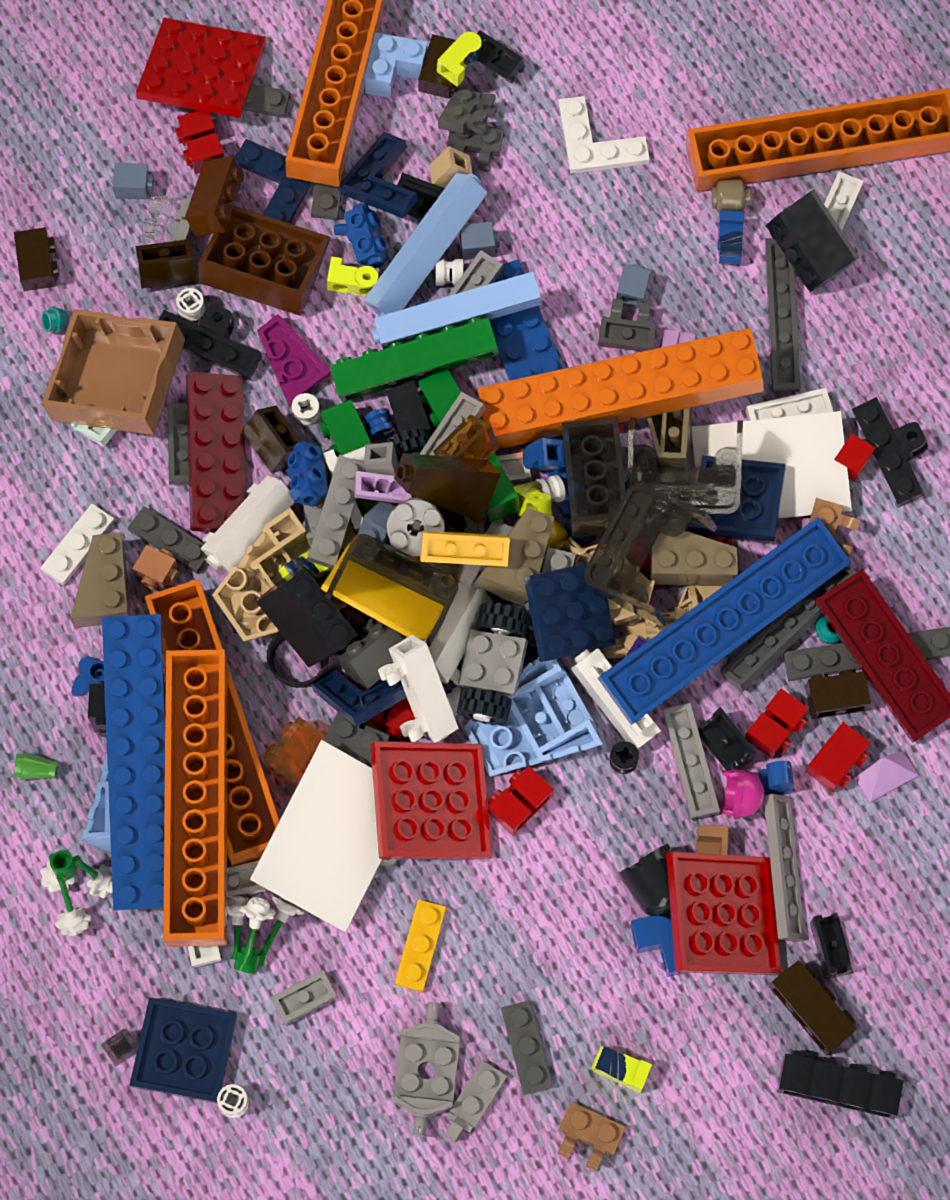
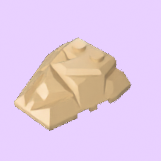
M291 508L264 526L261 530V535L252 546L248 547L245 551L246 554L238 565L231 569L212 594L244 642L279 632L255 600L283 579L278 571L283 565L295 558H299L300 555L310 550L311 545L307 541V531ZM330 573L315 580L320 587H322ZM324 591L339 611L349 605Z

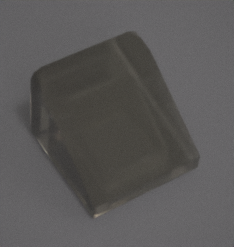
M127 1028L122 1029L101 1045L115 1066L120 1065L136 1054L138 1049L137 1043Z

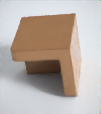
M699 824L696 853L727 855L728 826Z

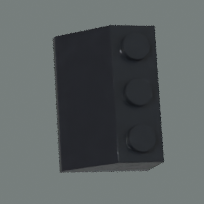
M815 190L804 195L765 225L810 293L834 279L860 258Z
M301 565L255 600L308 668L333 655L358 635L307 569Z

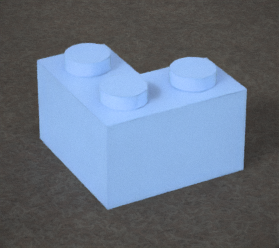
M375 32L364 77L365 93L391 98L396 75L419 79L427 53V42Z

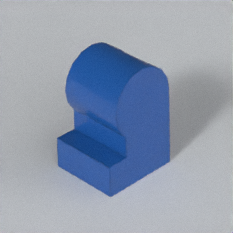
M541 438L527 445L523 451L522 460L524 467L530 470L542 471L564 468L563 440Z
M790 761L771 762L766 765V769H760V780L764 786L765 796L792 793L794 781Z

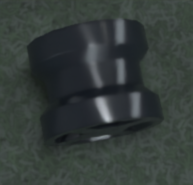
M628 741L615 744L610 752L609 763L611 768L619 774L631 773L636 768L639 760L637 747Z

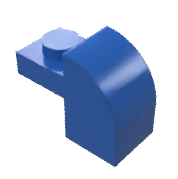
M648 916L632 920L630 928L637 954L660 949L666 976L678 975L679 972L675 971L672 921L662 916Z

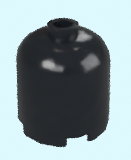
M668 843L639 859V862L618 873L641 910L648 916H663L667 914L671 918L666 854L673 851Z

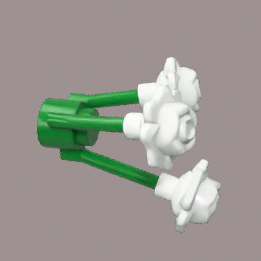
M60 850L51 854L47 868L41 869L40 873L43 877L41 885L48 887L51 893L56 891L62 892L66 908L64 913L58 915V921H56L55 926L61 930V934L75 936L89 927L88 922L91 921V916L86 914L84 908L76 910L72 906L69 896L68 885L75 883L74 875L77 867H80L90 875V880L87 882V887L91 888L90 894L92 896L98 895L101 898H105L109 893H112V867L102 864L99 870L92 869L82 861L79 855L72 857L70 852Z
M243 896L229 897L227 900V914L232 916V925H234V950L231 958L235 960L233 968L241 972L256 974L258 966L264 965L265 957L282 923H286L289 916L303 915L304 911L299 906L282 897L272 896L271 899L279 910L275 917L277 920L260 954H258L259 949L253 947L256 931L260 928L261 921L274 919L276 911L270 909V904L266 899L253 897L249 900L248 897L244 898ZM244 916H247L250 919L248 924L250 932L247 945H242L240 950L241 925H243Z

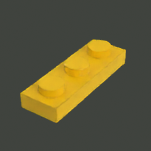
M422 531L420 561L508 567L510 537L503 535Z
M418 899L394 983L395 986L421 993L424 992L446 911L445 906Z

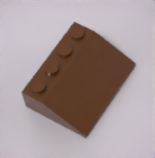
M234 206L226 231L213 234L199 261V283L301 316L314 287L330 242V236Z

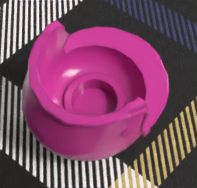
M722 770V775L727 778V785L723 800L719 806L720 813L731 815L734 820L756 813L762 806L765 797L764 786L759 777L746 770Z

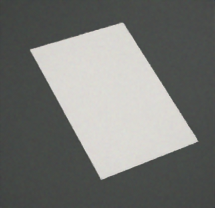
M841 411L691 427L697 483L702 455L786 464L778 518L811 515L816 498L843 505L842 512L852 511L847 467L834 460L844 445Z
M321 740L250 880L346 932L382 860L379 859L373 773L371 767Z

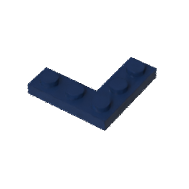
M383 132L340 182L338 187L339 193L404 218L418 201L416 192L380 178L407 148L405 140Z
M245 139L234 158L238 166L279 184L262 215L291 223L313 182L287 177L286 156Z
M335 669L311 683L314 693L356 727L366 723L370 718L393 707L394 704L407 697L401 681L390 686L386 679L362 692Z

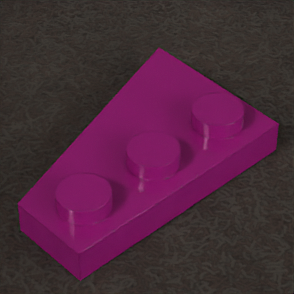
M279 314L257 330L259 339L289 408L292 406L296 396L309 393L331 376V370Z

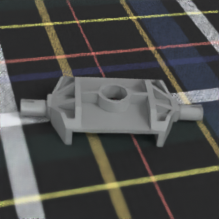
M428 1002L427 1020L424 1023L401 1030L393 1095V1102L414 1114L415 1121L412 1136L418 1137L419 1128H421V1138H425L426 1119H429V1116L453 1108L460 1037L439 1025L438 1018L441 1004L436 1002L434 1011L433 1002ZM431 1063L435 1067L436 1071L432 1078L423 1079L419 1076L418 1068L421 1064Z

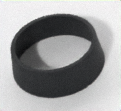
M280 632L276 633L267 648V663L271 672L280 682L290 687L302 688L310 686L312 682L323 676L329 657L325 659L322 670L310 680L291 682L280 677L275 671L273 658L277 647L286 639Z

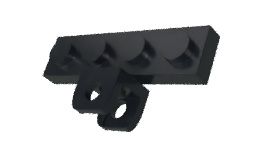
M212 304L206 309L199 325L166 310H163L159 318L161 321L177 323L185 338L182 350L251 380L262 359V355L229 339L235 327V321L229 310Z
M877 397L852 408L867 442L875 447L873 454L898 506L905 505L924 496L923 490L908 460L922 455L928 449L926 438L919 424L911 422L893 430Z

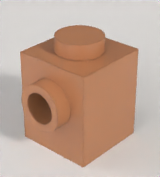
M148 545L144 547L132 568L135 577L142 580L141 584L153 591H156L157 588L165 590L168 585L172 586L179 576V570H177L178 565L176 559H174L175 556L171 552L162 548L158 551Z

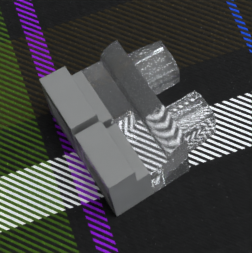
M167 192L165 197L151 196L148 208L149 213L159 215V219L155 221L145 218L141 229L142 235L154 239L156 243L190 239L191 243L194 232L187 222L185 215L192 196L188 195L187 199L175 197L170 192Z

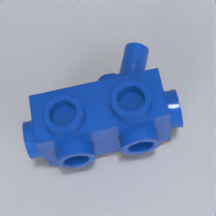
M359 203L353 206L352 210L344 213L346 224L334 225V234L347 235L348 240L353 245L358 263L378 268L383 266L385 261L389 260L387 256V242L381 235V221L378 214L369 209L367 203Z
M302 441L294 445V451L289 454L287 461L289 467L286 472L291 478L290 486L292 488L289 494L294 502L314 507L322 497H326L328 492L322 447Z

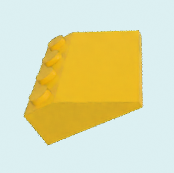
M356 537L348 544L321 587L322 590L404 636L414 635L423 642H425L453 593L442 581L427 578L417 567L406 566L399 562V559L392 553H383L363 538L358 539Z

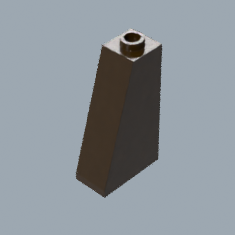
M403 453L396 468L394 479L407 493L475 522L482 523L501 472L487 459Z

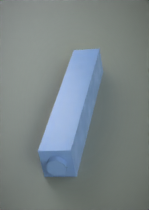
M456 173L367 294L363 301L378 316L404 309L488 192L481 186L482 182L478 177L471 173L468 175Z
M529 272L374 318L376 327L371 328L375 343H381L383 349H386L393 342L404 341L406 343L413 341L415 336L419 334H436L441 332L443 327L449 325H457L459 327L468 324L467 321L475 317H483V319L489 317V320L542 305L541 296L534 273Z

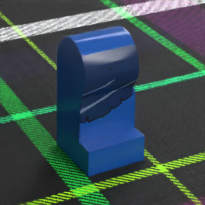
M720 211L717 234L719 264H741L744 212Z

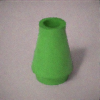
M25 751L24 754L17 753L13 776L20 777V780L54 779L57 761H50Z

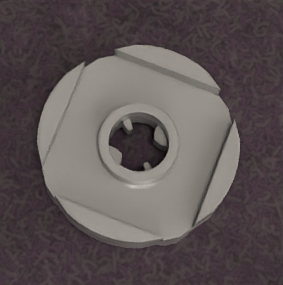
M409 498L399 503L391 511L387 521V534L391 545L408 556H420L422 531H419L418 534H412V530H408V524H413L414 520L421 521L420 526L424 525V531L445 532V521L440 511L434 504L421 498Z

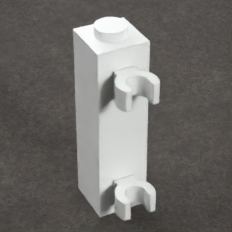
M266 476L259 485L253 483L246 491L249 496L215 533L209 532L202 539L205 544L200 549L207 555L205 560L212 568L217 571L223 569L230 572L244 557L248 547L252 546L261 535V530L264 526L293 505L294 500L290 497V490L281 480Z
M460 582L457 584L425 640L439 678L444 684H447L451 679L455 685H458L461 671L457 669V666L466 652L470 630L478 631L476 629V622L480 605L482 603L488 604V602L493 603L486 591L472 586L468 587Z
M411 635L389 648L394 663L384 665L378 669L382 681L387 679L390 686L401 681L415 720L407 721L400 726L403 736H409L411 742L419 740L423 735L434 743L446 739L449 734L459 728L427 643Z
M598 648L592 653L586 649L574 658L577 664L571 670L625 741L634 744L638 749L661 731L648 713L632 725L628 722L597 679L612 668Z

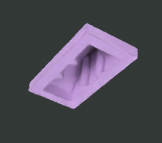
M356 471L355 498L402 503L404 500L412 498V495L407 493L397 483L394 476Z
M902 751L884 756L854 779L870 803L919 775L905 752Z

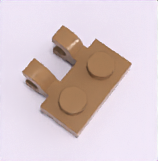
M816 498L809 523L819 517L834 538L838 525L857 531L860 518L842 514L843 505ZM836 541L849 558L852 545Z
M570 1102L558 1130L566 1134L558 1155L569 1159L577 1140L594 1147L585 1167L597 1172L604 1153L611 1156L614 1155L626 1127Z

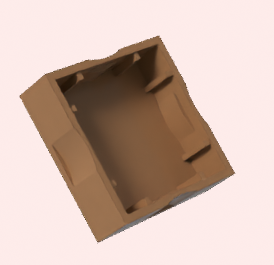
M74 309L63 340L60 359L52 372L42 401V406L50 419L53 421L154 435L185 342L179 326L176 322L146 318H121L108 313Z

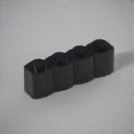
M792 1050L791 1054L783 1056L776 1092L895 1119L898 1116L904 1080L897 1079L896 1073L879 1071V1074L867 1072L868 1067L863 1065L850 1064L849 1068L838 1065V1060L821 1057L820 1061L808 1058V1053Z

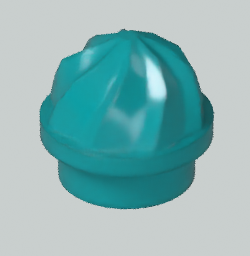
M53 306L42 312V325L46 332L58 334L67 328L69 315L62 308Z
M825 616L817 621L815 628L816 637L822 643H835L840 639Z

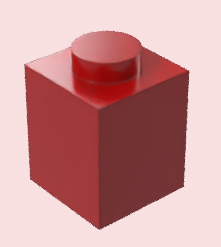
M851 433L834 460L847 467L848 480L856 482L871 459L875 447Z

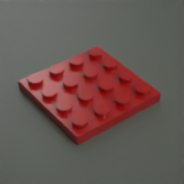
M164 17L137 87L136 98L241 118L265 48L266 36Z
M374 741L370 744L379 859H489L492 857L482 744Z
M670 852L666 854L675 971L745 975L782 974L770 857Z

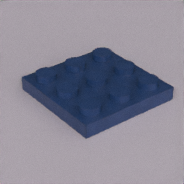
M702 455L690 532L775 541L786 464Z
M600 560L524 576L539 662L579 654L586 649L591 651L597 648L616 645Z
M149 997L129 1086L218 1104L217 1097L223 1085L237 1014Z

